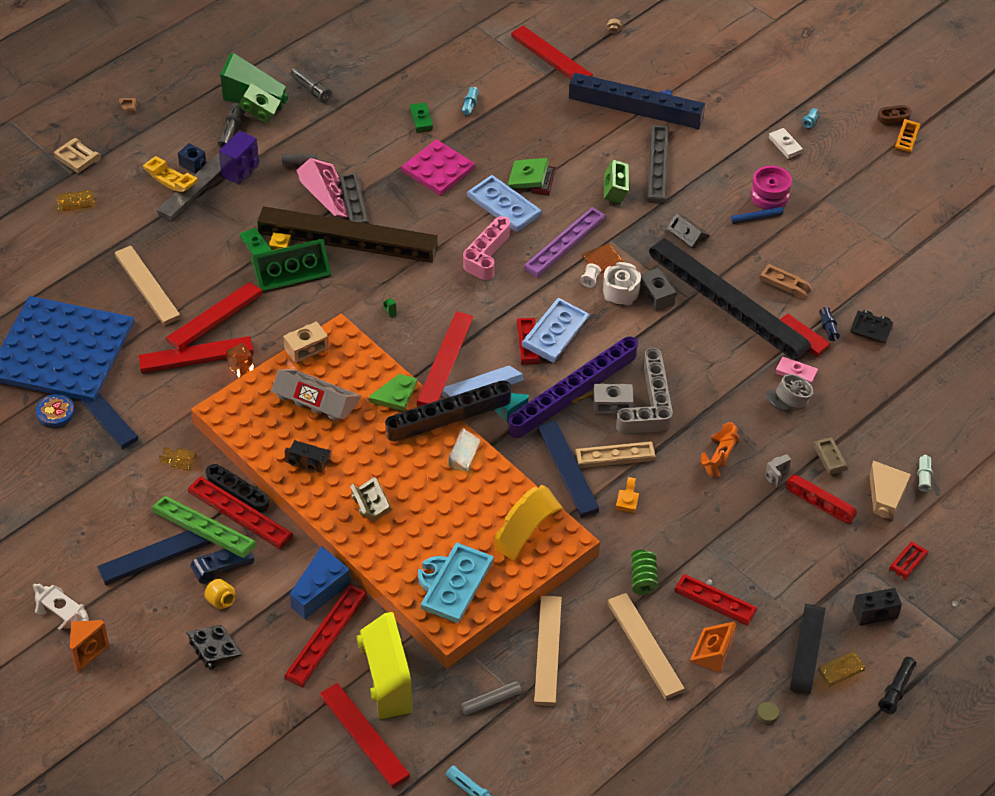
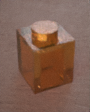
M243 343L226 351L228 367L237 378L254 369L252 354Z

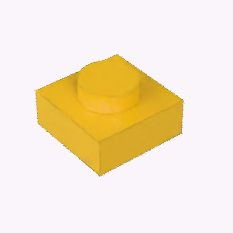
M273 232L269 247L271 250L288 247L291 242V235Z

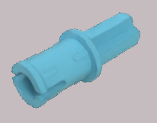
M470 87L467 96L463 100L462 113L465 116L471 115L473 107L477 104L476 99L479 90L476 87Z

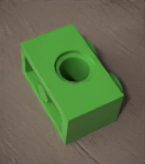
M251 83L238 107L268 124L281 101Z
M612 160L604 172V199L621 203L629 191V164Z

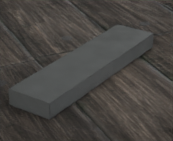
M357 173L339 175L349 221L369 224Z

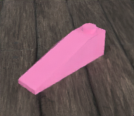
M310 158L296 170L300 182L335 217L347 219L346 204L341 199L343 192L338 187L340 179L333 164Z

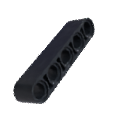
M805 603L790 690L811 694L826 607Z

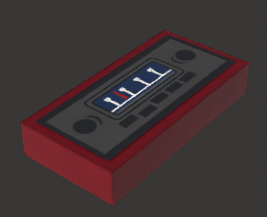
M548 166L543 187H533L532 193L550 196L556 167Z

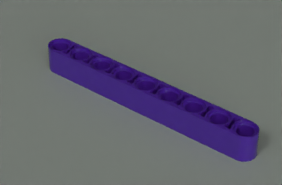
M631 336L621 339L509 416V435L513 438L523 437L567 407L576 398L583 396L593 389L594 384H600L631 363L637 357L638 340Z

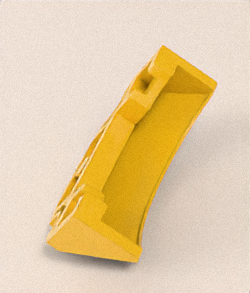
M541 485L539 488L533 487L516 502L505 517L504 525L496 533L495 550L514 561L534 530L548 516L563 509L548 487Z

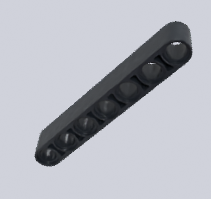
M497 381L389 416L385 421L386 437L390 441H399L507 406L511 402L512 386L508 381Z

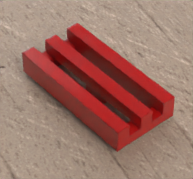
M911 541L890 565L889 571L893 572L894 570L897 576L902 575V579L906 581L927 557L929 551ZM913 548H915V551L908 557V559L903 563V565L901 567H898V565L906 557V555ZM921 552L919 557L913 562V564L907 569V571H904L907 568V566L913 561V559Z

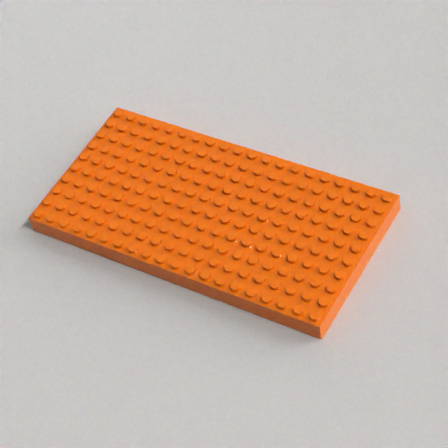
M341 313L321 326L328 335L329 349L297 363L292 360L284 349L191 408L192 421L216 447L267 494L320 547L323 546L350 569V576L388 613L393 612L395 620L448 669L538 602L541 596H546L599 556L600 541L562 509L548 516L534 530L514 561L495 550L496 533L504 525L505 517L526 492L533 487H539L463 420L399 441L388 440L385 431L386 419L403 411L370 403L369 396L398 374L413 376ZM295 369L359 394L361 398L347 418L336 421L328 418L329 414L324 412L318 414L311 411V407L306 405L305 407L297 406L291 399H280L271 390L278 370ZM418 380V384L405 411L419 407L416 404L423 385ZM294 440L330 450L331 458L323 473L286 463L285 449L290 448ZM376 477L393 510L372 523L367 517L364 519L359 513L358 508L360 506L351 496L353 491L350 485L354 483L357 487H360ZM456 542L494 556L490 569L459 624L421 609V602L426 596L427 591L421 587L418 580V569H422L426 574L434 572L432 569L425 570L422 568V562L435 556L448 557Z

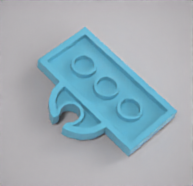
M456 542L448 557L435 556L424 560L422 568L425 570L432 569L434 572L426 574L422 569H418L419 584L427 591L426 596L421 602V609L459 624L490 569L494 556Z

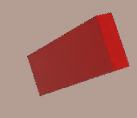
M787 313L780 319L810 342L811 349L809 352L816 357L830 348L828 341Z
M517 318L521 365L540 364V356L521 346L522 341L535 327V318Z

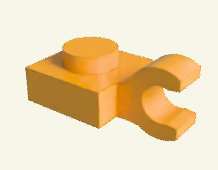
M628 477L626 490H619L616 510L635 514L639 493L634 492L636 478Z

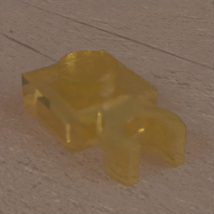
M163 447V454L167 456L160 455L159 460L164 464L171 462V467L190 471L197 455L196 451L177 447L176 452L168 447Z

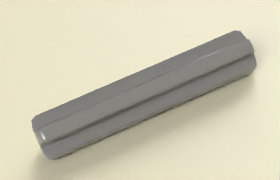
M513 682L461 704L462 711L465 715L486 708L520 694L521 687L518 682Z

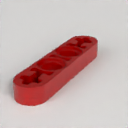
M792 475L785 483L786 488L791 493L842 522L851 523L857 515V511L852 505L798 475Z

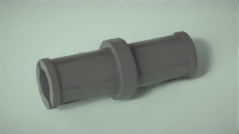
M298 152V154H282V165L302 166L310 158L317 160V153L301 154V152Z

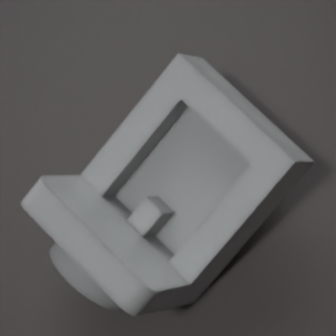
M787 454L776 457L767 463L765 476L776 488L780 486L782 474L789 472L791 458Z

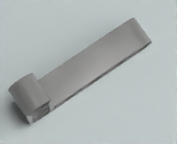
M657 348L647 349L644 357V372L651 407L620 409L617 413L616 429L622 434L662 432L671 428L673 411L662 353Z

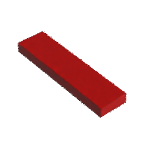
M683 574L674 590L675 593L747 626H749L758 607L686 574Z

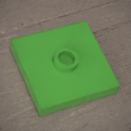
M548 158L514 161L508 186L511 189L543 187L549 164Z

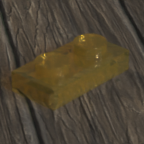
M93 190L57 194L58 210L67 211L95 207Z

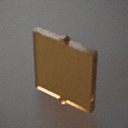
M610 243L582 253V257L587 264L593 263L600 267V274L604 273L610 265L612 267L616 263L624 262L618 255L619 252L615 251Z

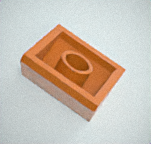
M102 620L71 622L70 651L75 670L79 672L110 646L105 623Z
M733 621L703 628L690 661L696 665L721 673L734 641L737 624Z

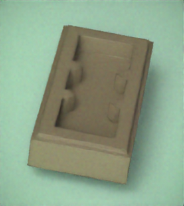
M832 437L814 441L813 446L829 475L847 471L848 466Z

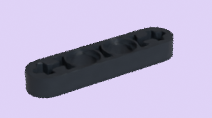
M212 464L206 468V479L258 512H265L269 508L268 495L218 464ZM234 481L235 484L232 486H226L225 482ZM243 490L250 491L246 496L239 494Z

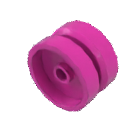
M774 165L759 168L753 176V186L751 188L752 201L756 206L766 210L783 208L788 203L790 197L791 175L787 170Z

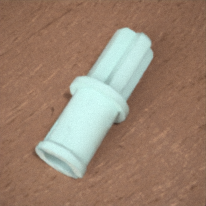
M927 455L920 457L919 470L917 471L919 476L918 489L922 492L931 490V477L933 476L931 457Z

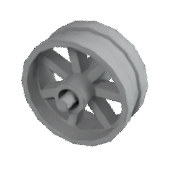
M787 374L784 375L777 386L776 393L789 406L802 408L806 406L813 395V388L801 376Z

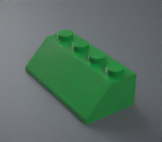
M324 239L250 255L253 272L262 291L332 275Z

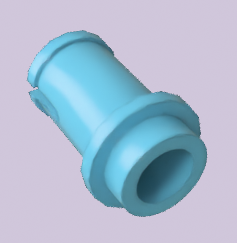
M812 108L809 114L804 116L802 120L804 127L812 128L815 126L816 120L820 116V111L815 114L818 109Z

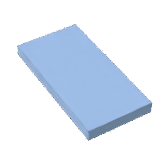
M493 175L467 192V197L496 218L500 216L507 217L510 220V228L517 233L542 215L541 209Z
M557 298L522 341L521 346L554 363L587 322L590 314Z
M506 366L446 386L442 396L448 398L502 380L508 381L512 385L523 381L524 377L521 372L513 367Z

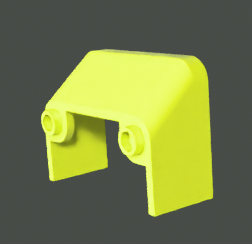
M393 612L384 613L361 629L360 635H356L358 647L361 648L362 653L366 652L373 679V688H370L372 701L376 700L379 720L412 713L411 677Z

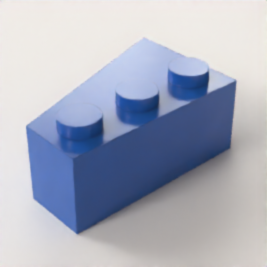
M321 546L290 592L291 608L302 618L307 619L351 584L350 569Z

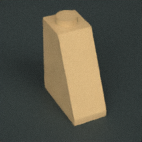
M873 461L869 475L873 512L883 518L893 520L908 487L911 474Z

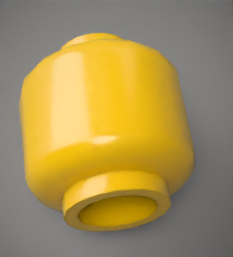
M215 579L206 587L205 599L215 608L225 609L233 604L235 589L224 580Z

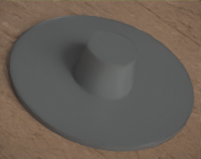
M769 389L765 392L767 400L774 407L780 410H788L790 408L788 404L778 397L776 390Z

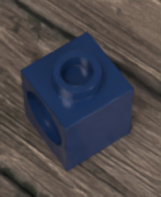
M190 143L178 152L179 166L194 174L207 164L205 151Z

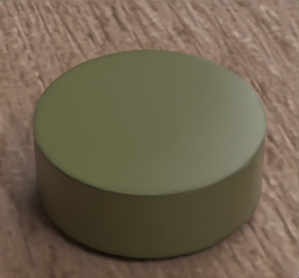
M764 702L759 705L757 710L759 721L764 724H773L778 719L779 709L775 704Z

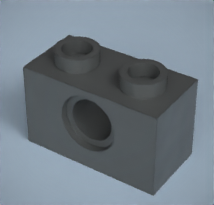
M659 268L641 274L640 291L655 312L675 305L676 289L670 285L666 275L662 274Z

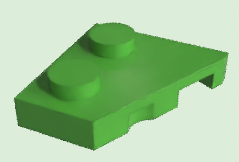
M398 374L369 396V402L404 412L418 384L417 378Z

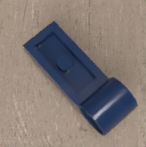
M223 549L194 559L190 567L199 583L206 584L212 581L217 573L254 563L255 557L252 552L242 558Z

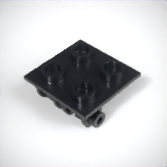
M222 624L186 632L189 636V644L193 646L199 659H203L204 666L210 670L216 667L217 660L242 655Z

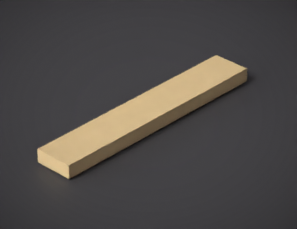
M128 246L116 251L115 257L162 324L165 326L181 319L179 312L133 247Z
M627 593L609 599L608 605L664 699L667 700L684 693L685 688Z
M541 596L534 705H556L562 597Z

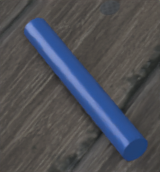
M779 207L731 216V222L736 223L783 214V208Z

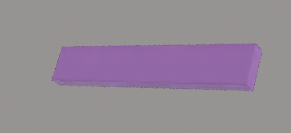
M591 207L524 265V270L539 278L605 221L606 215Z

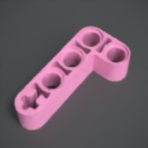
M497 217L464 251L463 268L466 272L482 280H491L494 277V259L491 256L510 236V220L507 217Z

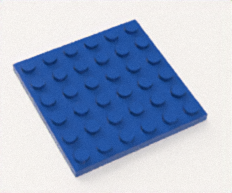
M29 296L0 347V383L51 394H63L75 399L81 398L94 401L135 323L134 317Z

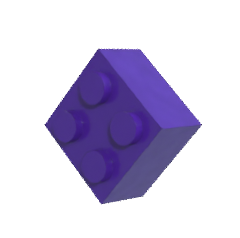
M239 131L219 150L222 177L239 185L258 167L257 138Z

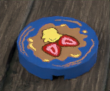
M53 394L44 397L39 401L35 410L38 421L42 425H48L51 428L62 427L68 424L75 414L73 401L63 394Z

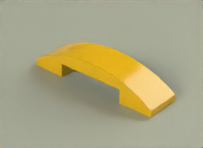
M157 156L143 165V168L154 179L177 192H184L199 181L198 178L189 173L183 175L169 168L167 162Z

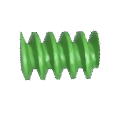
M643 549L635 550L631 553L632 591L637 595H646L658 587V576L656 575L657 555Z

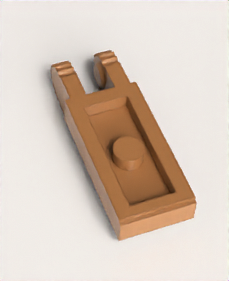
M771 264L766 266L759 277V280L788 293H793L796 298L806 299L807 292H810L813 287L809 282L801 279V277Z

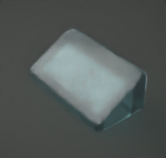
M461 429L449 455V466L468 471L481 440L467 430Z

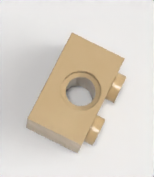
M317 321L283 336L284 349L295 363L329 349L328 335Z

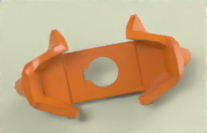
M733 422L723 424L721 431L711 437L712 441L720 442L712 459L709 460L705 452L700 457L702 467L706 469L711 478H713V474L718 478L721 476L719 468L726 465V460L734 445L740 441V437L737 434L739 429Z

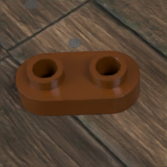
M906 105L883 107L878 111L877 118L883 124L904 122V119L909 120L911 118L912 110Z

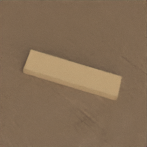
M653 442L575 449L579 468L649 462L656 459Z

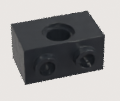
M896 588L856 595L853 611L860 626L898 619L902 603Z

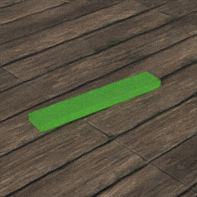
M164 496L152 506V512L242 558L257 547L256 541L167 496Z

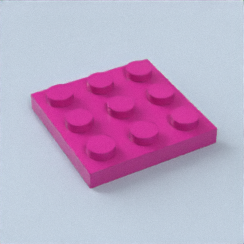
M437 139L401 166L403 173L439 196L443 195L475 169L474 162Z

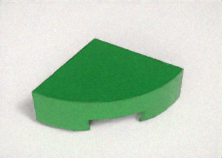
M392 298L383 301V307L389 317L397 316L396 302Z

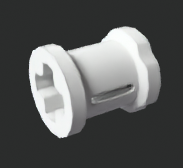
M590 263L587 264L586 272L580 278L581 284L588 288L596 285V278L601 273L598 265Z

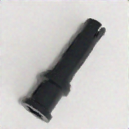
M905 657L892 684L886 687V694L878 702L879 708L885 713H895L898 701L902 700L904 696V687L917 664L912 657Z

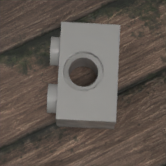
M594 384V414H617L620 409L633 408L632 384Z

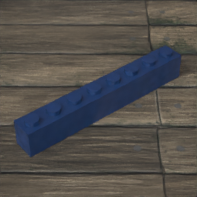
M574 73L569 83V99L695 129H700L704 119L705 103L578 73Z

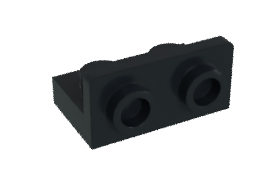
M858 310L850 332L886 344L889 334L893 329V322L888 317H877L870 311Z
M294 440L290 448H286L284 451L286 463L323 473L331 458L330 450Z

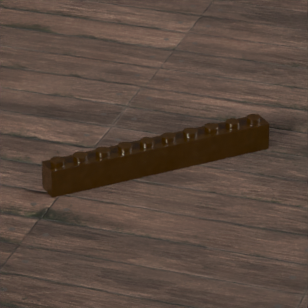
M263 206L257 220L258 231L263 235L272 236L273 232L291 235L292 240L304 242L324 239V244L328 246L433 263L438 249V235Z

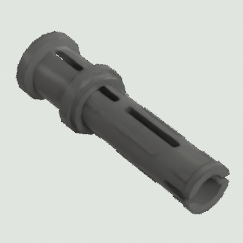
M294 67L291 70V76L306 86L313 96L318 97L319 101L325 103L331 98V90L323 87L320 81H314L298 67Z
M237 103L231 105V112L226 117L227 123L218 141L220 148L232 139L236 127L241 124V117L245 114V111L238 107Z

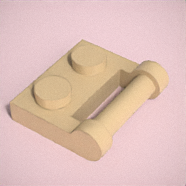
M73 138L53 152L57 160L77 173H80L92 163H98L101 159V154L96 151L93 152L81 144V141L77 138Z

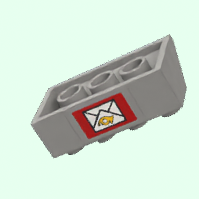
M295 369L278 370L271 390L280 399H291L297 406L305 407L306 405L311 407V411L318 414L324 412L329 414L328 418L336 421L347 418L361 398L359 394Z

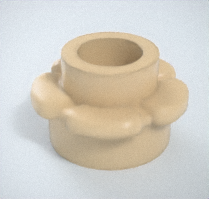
M610 19L606 24L609 32L613 34L620 32L622 29L621 21Z

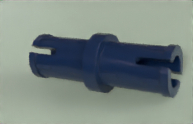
M823 307L825 314L822 309L819 310L823 321L822 327L826 330L828 339L836 341L834 335L837 340L840 338L836 327V319L833 318L829 307Z

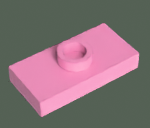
M782 357L775 374L783 377L787 374H795L801 376L812 385L818 369Z

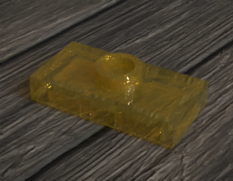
M852 651L820 666L818 672L830 687L865 671L866 666L855 651Z

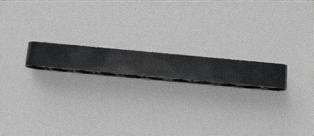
M663 238L649 248V254L656 262L791 359L798 360L810 351L811 344L804 336L669 240Z

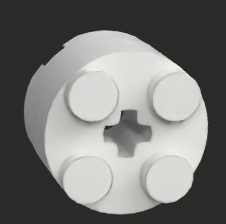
M619 262L615 266L611 267L610 265L606 268L603 281V294L606 301L629 306L637 299L640 291L641 274L640 272L638 273L634 265Z

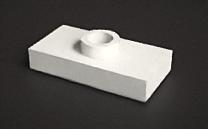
M784 128L769 133V139L787 159L802 154L803 148Z

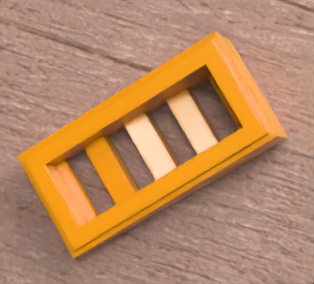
M904 119L894 149L911 153L921 124Z

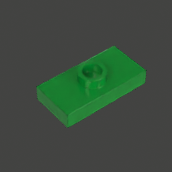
M427 103L410 104V112L416 132L433 130V123Z
M256 227L239 234L240 239L251 255L271 251V248Z

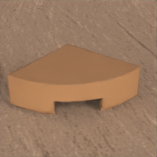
M119 98L120 107L123 111L136 114V98Z

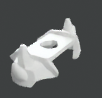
M33 584L36 594L35 613L44 615L46 614L44 606L64 620L58 627L59 630L63 628L71 629L72 621H89L84 605H78L64 595L61 588L54 585L43 587L41 584ZM56 600H65L66 605L61 609H57L54 606V602Z

